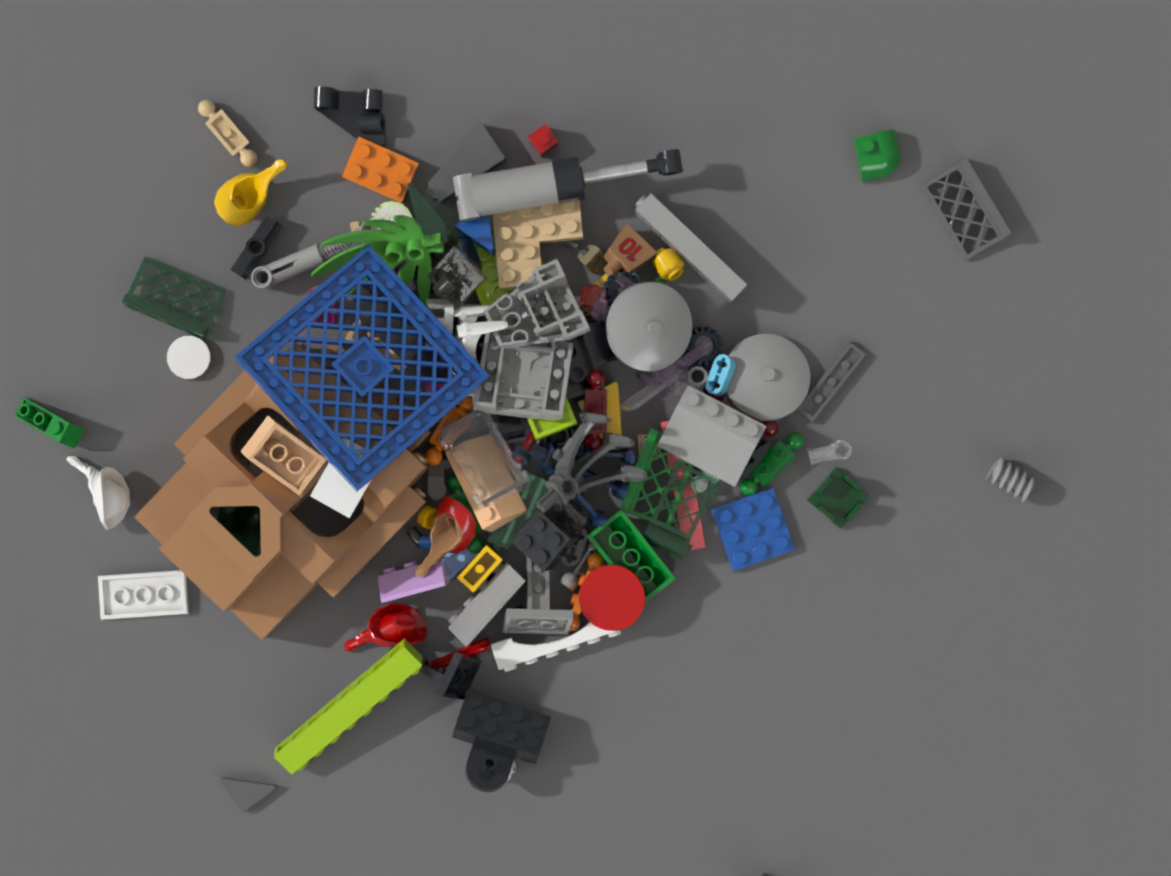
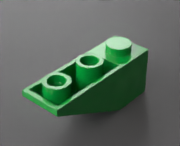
M25 397L14 415L17 419L57 442L72 448L76 447L85 430L70 420Z

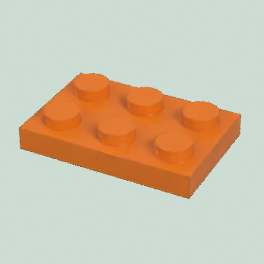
M359 136L342 177L403 203L419 162Z

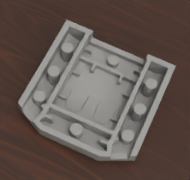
M486 333L480 366L490 376L476 388L474 409L489 414L554 421L563 419L574 348L573 343L562 340L500 349L494 334Z

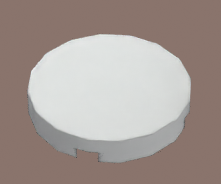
M182 336L170 345L167 352V363L170 370L177 376L184 379H195L208 370L211 363V352L202 339L194 336Z

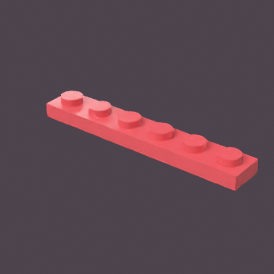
M669 421L660 422L663 433ZM669 453L666 455L669 468L680 463L679 458ZM687 462V463H684V465H685V467H686V470H687V467H688V465H689L688 462ZM682 465L670 470L675 482L684 478L685 472ZM692 470L676 509L684 551L706 548L696 492L692 490L690 485L693 478ZM682 482L676 484L677 487H678V490L680 489V486H681V483H682ZM673 485V486H672L673 495H674V499H676L677 492H676L675 487H674V485Z

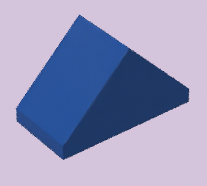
M489 217L458 222L455 227L459 234L469 237L475 245L493 256L495 254Z

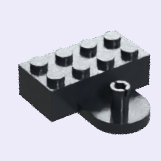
M607 317L588 323L591 331L570 340H565L568 343H573L574 346L566 394L568 401L583 396L584 389H591L587 376L592 370H599V366L619 360L608 343L606 334ZM604 383L600 386V389L605 388Z
M467 689L452 738L473 744L465 767L466 778L471 786L482 792L499 790L507 782L515 758L536 765L551 716Z

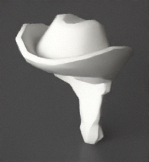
M68 456L66 460L89 479L88 487L93 495V504L96 506L104 528L106 530L115 528L124 519L130 506V490L123 475L112 467H104L99 472L95 467L83 463L76 456Z

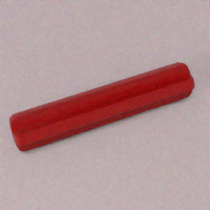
M483 638L467 647L465 646L431 661L429 665L433 667L439 665L447 668L455 652L474 656L490 649V642L487 638Z

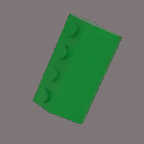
M622 509L611 516L603 526L597 527L587 535L588 539L609 565L617 564L627 567L640 578L645 591V602L676 579Z

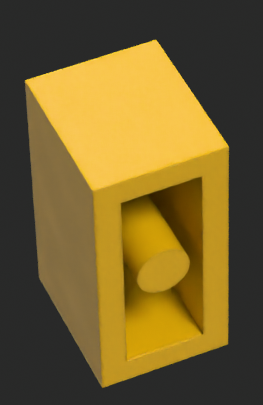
M486 545L457 579L474 592L501 563L503 558L489 545Z

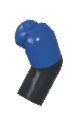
M415 526L406 532L418 548L431 549L430 536H422Z

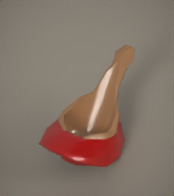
M444 497L437 508L430 534L432 543L430 553L423 563L417 567L415 571L416 576L423 577L427 575L431 566H434L441 560L446 553L457 554L463 551L475 537L476 522L473 515L456 499Z

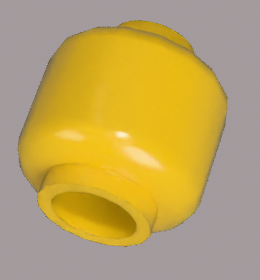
M661 248L656 251L652 267L660 278L673 281L684 272V261L673 248Z

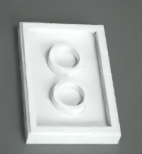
M343 438L342 441L349 447V439ZM353 443V449L365 450V448ZM328 463L310 496L350 518L371 481L356 492L337 470Z

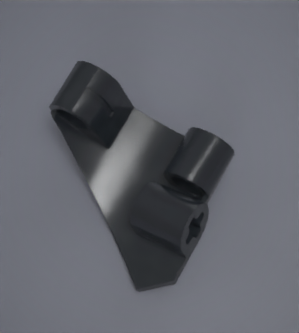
M332 87L314 88L315 110L340 126L354 138L358 139L360 136L380 146L385 145L386 122L385 116L382 113V90L365 89L363 92L339 91Z

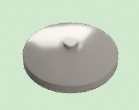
M657 282L634 284L620 293L610 307L606 321L608 343L616 357L629 367L642 371L664 369L682 356L690 342L692 334L690 309L684 298L676 290L665 284Z
M774 334L753 335L738 343L728 355L735 360L736 367L726 396L731 404L742 414L759 421L779 420L793 413L806 398L810 386L809 365L801 350L788 339Z

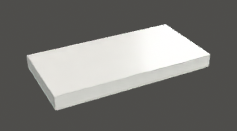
M181 570L98 576L101 620L189 614L187 576Z

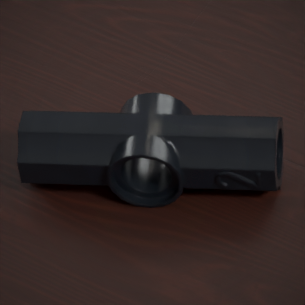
M266 215L253 236L246 242L244 250L234 263L231 271L248 280L261 258L266 255L270 244L282 228V225ZM260 242L262 245L261 251L259 253H252V245Z

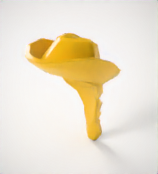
M276 160L271 167L258 174L244 173L227 180L217 191L214 200L220 217L228 224L237 227L249 224L259 215L267 201L268 186L271 179L279 172L285 170L287 162Z

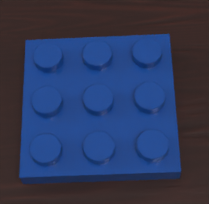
M773 487L711 509L732 571L795 550Z

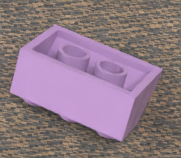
M443 558L434 566H431L427 575L423 577L416 576L415 574L417 567L421 565H417L416 561L403 564L404 569L396 571L395 567L382 570L383 575L378 576L381 602L384 603L450 584Z

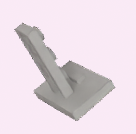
M526 556L527 609L507 608L502 625L503 633L568 635L573 620V610H550L549 570L543 572Z

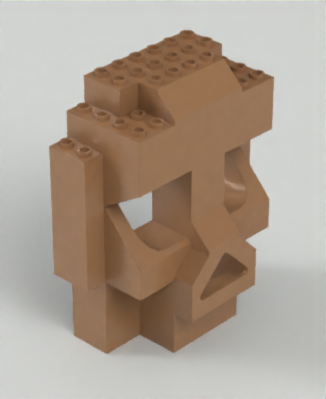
M295 342L293 351L306 352V344ZM330 345L326 349V354L337 355L338 345ZM342 345V354L350 347ZM310 346V352H309V353H317V352ZM272 356V357H271L270 359H268V360H269V361L271 362V364L273 365V356ZM277 356V366L289 367V357ZM293 357V367L305 368V358ZM309 358V368L321 369V359ZM325 360V369L334 370L331 364L335 360ZM244 370L174 443L185 455L183 460L186 463L134 518L162 544L159 550L223 612L230 609L263 640L283 622L318 584L333 598L338 596L428 502L425 499L427 494L420 487L416 486L414 488L413 485L428 471V460L417 450L433 433L429 429L371 480L362 496L364 509L355 521L336 536H324L315 531L294 510L314 490L329 463L327 460L302 493L298 495L265 471L258 476L241 460L236 452V436L241 428L258 411L271 408L280 413L301 433L298 436L299 439L321 454ZM280 372L288 381V372ZM292 372V382L304 383V373ZM308 374V384H320V374ZM324 375V385L336 386V376ZM340 377V386L349 387L347 383ZM384 380L380 382L374 389H384V386L382 385L384 383ZM294 388L303 397L304 389ZM308 389L307 399L319 400L320 390ZM324 390L323 400L335 401L336 391ZM340 392L339 401L351 402L352 392ZM356 394L355 403H367L368 394L362 399ZM372 394L371 404L383 405V395ZM388 395L387 405L399 406V396ZM403 402V406L411 407L408 403ZM310 405L319 415V405ZM323 406V416L335 417V407ZM339 407V417L351 418V408ZM355 408V418L366 419L367 409ZM371 409V419L382 420L383 410ZM387 410V420L398 421L399 411ZM403 412V421L413 412ZM326 422L334 431V422ZM338 422V433H350V423ZM354 424V434L366 435V424ZM370 425V435L382 436V425ZM386 426V435L395 429L396 426ZM354 439V443L365 448L366 440ZM370 440L369 450L380 441ZM258 506L260 508L261 554L258 557L254 556L211 515L210 509L212 507Z

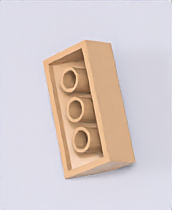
M491 435L465 441L446 452L449 462L483 530L493 532L528 512Z

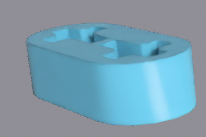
M724 354L718 355L715 358L706 381V390L710 394L722 396L727 392L736 367L733 358ZM722 363H727V367H722ZM718 383L720 384V387L715 388L714 384Z

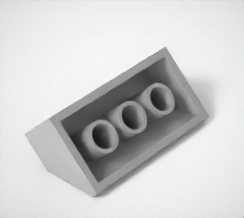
M508 562L505 565L500 563L492 572L495 576L490 582L485 579L477 588L481 592L475 598L471 595L463 604L466 607L461 614L456 612L448 621L451 623L448 629L466 647L527 580Z

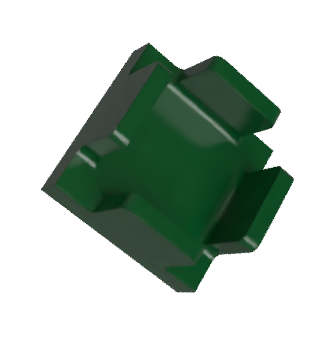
M835 467L807 501L841 529L863 506V502L869 495L849 476L843 474Z

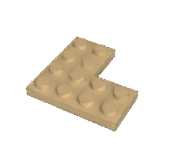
M580 200L493 214L500 291L516 289L517 283L520 281L524 283L532 276L533 270L542 266L540 244L583 239Z

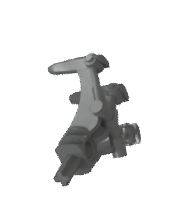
M586 410L577 413L582 423L572 438L568 439L561 450H555L553 453V459L558 461L555 467V474L549 478V481L544 483L548 492L536 502V507L543 513L556 502L566 505L575 496L587 491V488L618 479L623 481V483L639 482L647 479L645 470L625 464L618 465L617 473L584 478V475H582L597 459L608 451L617 448H629L635 445L629 437L606 433L602 434L605 441L603 445L591 453L585 454L578 460H574L583 439L594 424L609 423L612 421L609 417L587 412ZM563 482H564V484H565L564 490H562V484H563Z

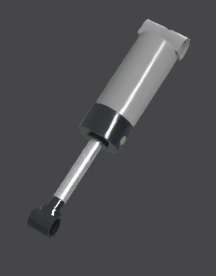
M679 149L662 151L656 155L655 159L585 171L580 167L578 156L477 175H472V173L457 175L453 177L455 196L458 198L456 202L460 221L480 219L479 216L555 203L562 204L585 200L584 188L587 183L657 171L662 176L675 175L683 172Z

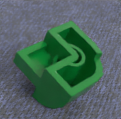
M895 130L880 131L853 139L861 183L887 177L897 169L900 162V150Z

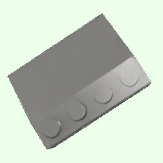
M688 385L657 447L735 487L763 436L766 426Z

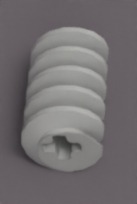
M999 458L992 465L986 479L992 476L991 484L1000 481V489L1007 485L1006 493L1015 490L1014 498L1021 494V502H1024L1034 488V477L1029 476L1026 479L1027 472L1023 471L1019 474V467H1014L1011 470L1012 463L1008 462L1004 465V458Z

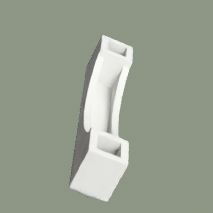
M588 622L575 633L556 641L527 644L513 641V638L510 637L491 643V648L498 669L504 668V671L507 672L516 669V664L525 662V665L537 662V657L545 655L546 658L558 655V650L566 648L567 651L579 648V643L587 641L588 645L600 641L601 636L608 634L610 638L620 635L621 631L603 630Z

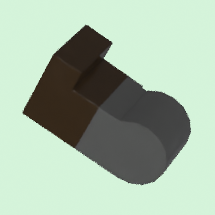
M442 459L437 465H429L427 490L429 496L433 499H442L447 494L445 469H451L449 459Z

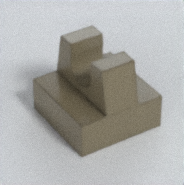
M588 243L586 246L589 250L587 254L583 256L579 253L577 257L594 275L606 262L603 257L605 254L597 246Z

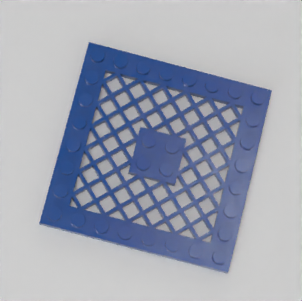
M370 245L366 246L234 357L238 364L356 492L363 488L490 376ZM356 286V295L347 294ZM361 286L372 287V296L360 295ZM376 288L384 297H376ZM340 300V309L330 308ZM344 300L356 301L355 310L344 309ZM360 301L372 302L371 311H359ZM376 302L387 303V313L375 312ZM391 305H392L400 314L391 313ZM323 314V323L314 322ZM327 314H338L339 324L327 323ZM343 315L355 316V325H343ZM359 316L371 317V327L359 326ZM375 317L387 318L386 328L375 327ZM391 319H401L402 329L391 328ZM408 322L414 330H407L406 323ZM307 328L306 337L297 336ZM311 328L323 329L322 338L310 337ZM327 329L339 330L338 339H326ZM343 330L354 331V341L342 340ZM358 332H370V341L366 336H363L358 341ZM374 333H386V343L374 342ZM390 334L402 335L401 344H390ZM406 335L417 336V346L406 345ZM422 338L429 346H421ZM290 342V351H280ZM294 342L306 343V352H294ZM310 343L322 344V354L309 353ZM326 344L338 345L337 355L326 354ZM342 345L352 346L342 354ZM377 348L385 349V357ZM390 349L401 350V360L389 359ZM405 350L417 351V361L405 360ZM421 352H433L432 362L421 361ZM437 355H438L445 363H438V362H437ZM272 356H273V365H272L271 362L268 360V359H270ZM277 356L289 357V367L277 366ZM293 357L305 358V368L293 367ZM309 358L321 359V369L309 368ZM325 360H335L331 364L334 370L325 369ZM392 365H401L400 375L391 374L395 370ZM405 366H416V376L404 375ZM421 367H431L432 377H420ZM436 368L448 369L447 378H436ZM452 371L456 374V376H454L453 378ZM280 372H288V381ZM292 372L304 373V383H293ZM308 374H320V384H308ZM324 375L336 376V386L324 385ZM340 377L347 383L349 387L340 386ZM384 380V389H374ZM388 380H400V390H388ZM404 381L416 382L415 391H404ZM420 382L431 383V393L420 392ZM436 383L445 384L435 393ZM294 388L304 389L303 397ZM308 389L320 390L319 400L307 399ZM324 390L336 391L335 401L323 400ZM340 392H352L351 402H340ZM356 394L360 399L368 394L367 403H355ZM372 394L383 395V405L371 404ZM388 395L399 396V406L387 405ZM404 396L415 397V407L403 406ZM419 397L429 398L419 407ZM310 405H319V415ZM323 406L335 407V417L323 416ZM339 407L351 408V418L339 417ZM355 408L367 409V418H355ZM371 409L383 410L382 420L371 419ZM387 410L399 411L398 421H388ZM403 412H413L403 421ZM326 422H334V431ZM338 422L350 423V433H338ZM354 424H366V435L354 434ZM370 425H382V436L370 435ZM386 426H396L395 429L386 435ZM340 438L350 439L349 447ZM354 439L366 440L365 450L353 449ZM370 440L380 441L369 450Z

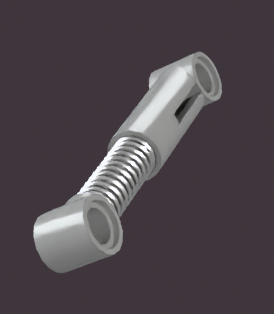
M361 224L355 231L369 230L371 226H362ZM372 241L343 243L321 247V244L316 243L270 264L255 268L251 274L252 283L258 288H272L278 283L320 266L326 262V259L329 260L335 254L337 255L356 245ZM293 265L292 267L287 268V269H285V270L280 271V272L277 273V271L282 270V269H284V268H286V267H289V266ZM264 272L268 274V281L266 283H263L261 280V275Z

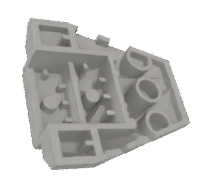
M558 259L537 267L532 271V276L524 283L520 281L516 284L517 288L509 295L504 294L484 310L488 321H507L508 323L507 329L493 332L500 349L570 340L591 331L582 310L580 311L569 288Z

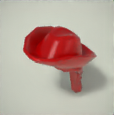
M391 603L377 609L369 618L368 629L362 631L356 638L347 640L344 644V650L350 652L366 643H376L382 647H395L404 638L411 645L424 642L427 636L425 621L420 613L408 604Z

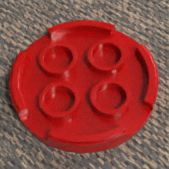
M617 564L604 565L594 569L584 579L579 592L580 607L586 619L594 626L607 631H618L632 625L640 617L646 601L645 591L640 578L629 568Z

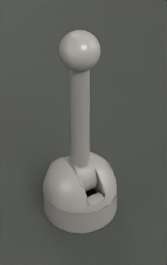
M592 542L589 543V549L573 573H566L559 580V583L571 591H574L578 584L577 573L590 553L596 550Z

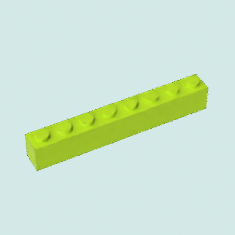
M404 638L276 746L274 758L291 775L297 770H303L311 758L321 755L325 749L324 747L329 743H335L343 731L352 729L361 716L365 717L373 710L374 705L378 702H384L393 689L402 687L406 681L405 679L411 674L413 676L416 675L422 668L423 656Z

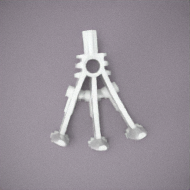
M481 303L459 304L454 307V317H458L454 338L480 365L475 355L476 345L480 336L507 329L508 323L507 321L476 322L479 316L485 315L484 310L490 305L482 306ZM475 389L468 396H472L474 413H483L482 411L474 409V401L476 395Z

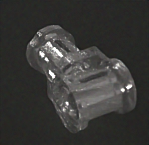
M837 440L833 444L820 448H807L811 467H815V464L825 461L847 459L852 452L851 445L847 441ZM838 444L847 447L843 456L840 453H836L835 449L839 448Z

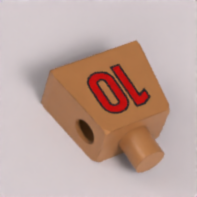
M626 224L603 256L608 262L604 267V271L608 276L620 272L634 273L649 263L657 252L636 231Z

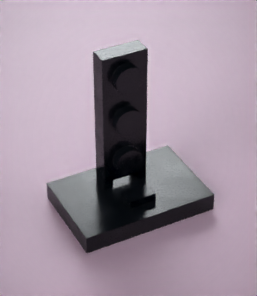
M455 652L447 669L439 665H436V667L429 665L430 661L423 657L422 668L419 672L440 682L435 693L443 697L464 700L467 689L470 688L483 660Z

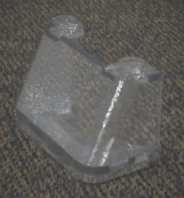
M475 410L441 429L439 442L444 450L449 449L474 492L472 498L476 505H482L483 508H486L531 487V479L526 470L522 471L521 464L516 463L512 459V452L499 432L497 424L494 423L491 417L492 414Z

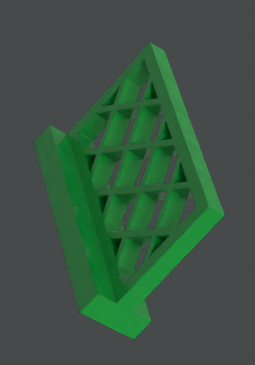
M650 428L636 467L645 470L647 475L650 469L652 476L647 477L644 481L629 483L628 493L623 499L619 510L622 509L625 513L669 529L693 465L689 463L686 470L684 463L687 462L679 458L680 463L669 468L664 458V455L669 454V452L662 454L660 448L657 447L663 432ZM657 449H658V452H659L660 455L654 457L655 454H656V451H657ZM661 457L666 469L654 474L651 467L652 461ZM682 465L685 472L684 478L675 482L670 470ZM668 472L672 484L661 488L656 476ZM654 478L658 490L646 494L643 487L644 482ZM682 482V483H681V486H680V489L678 490V487H677L676 484ZM674 485L677 492L676 499L667 502L662 490ZM641 490H642L644 496L641 497V498H639L640 493H641ZM660 492L665 504L653 509L648 497ZM646 498L650 511L643 514L635 511L637 502ZM674 502L672 510H670L669 504ZM666 506L670 514L667 523L658 520L654 511ZM652 512L654 518L648 516L647 514Z

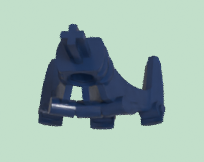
M550 442L547 448H544L534 443L529 452L532 457L541 460L539 469L545 468L546 473L555 474L556 465L550 464V458L555 450H561L562 446L558 444L554 447V443ZM586 444L580 445L575 461L585 454L591 453L586 448ZM632 447L621 448V451H608L601 456L620 457L624 463H635V453ZM587 469L582 475L587 478L598 474ZM616 480L615 484L610 481L602 483L612 488V496L618 499H624L628 493L627 485L623 481ZM564 482L562 484V490H564L565 488ZM582 493L575 496L576 501H579L591 514L588 517L591 525L601 527L608 521L604 511L599 509L595 511L583 498L584 495Z

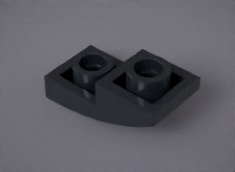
M760 439L739 480L748 476L762 461L770 447L768 441Z

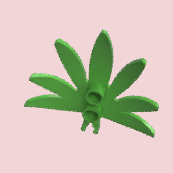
M394 215V221L382 219L365 220L362 226H373L384 230L354 231L323 241L321 247L353 242H372L357 245L335 255L311 273V278L338 271L366 246L370 245L392 270L403 260H406L397 276L408 288L413 279L416 266H418V292L420 301L426 306L432 278L430 253L444 252L441 233H435L431 236L424 235L420 224L415 219L405 215ZM391 305V311L394 312L395 308Z

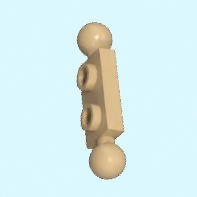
M202 100L198 105V112L202 116L210 118L205 122L208 128L233 157L240 154V161L244 166H254L258 159L257 154L253 150L246 149L251 143L222 109L216 113L215 105L211 100Z

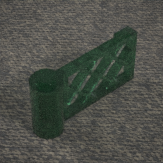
M677 461L643 536L650 546L681 560L683 556L688 557L693 546L689 542L710 496L715 497L720 486L716 484L718 479ZM679 468L689 472L690 481L679 484L676 477ZM692 473L700 477L694 479ZM702 478L711 481L709 489L699 493L695 481ZM674 479H675L676 486L671 487V486H672V483H673V481H674ZM692 482L696 495L685 499L680 487ZM678 488L682 500L670 504L667 494L670 490ZM703 494H706V495H705V498H704V500H703V502H702V499H701L700 496L703 495ZM698 497L701 507L698 511L690 513L686 501ZM666 500L667 506L662 507L664 501ZM683 502L688 515L676 519L671 507ZM669 508L673 520L666 523L657 520L659 512ZM697 514V516H696V518H695V520H694V522H693V519H692L691 516ZM689 517L692 524L689 533L681 531L677 521ZM674 522L676 528H675V527H672V526H670V525H668V524H671V523Z

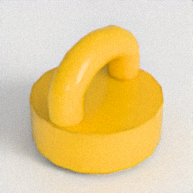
M431 506L423 507L417 515V523L427 529H432L437 509Z

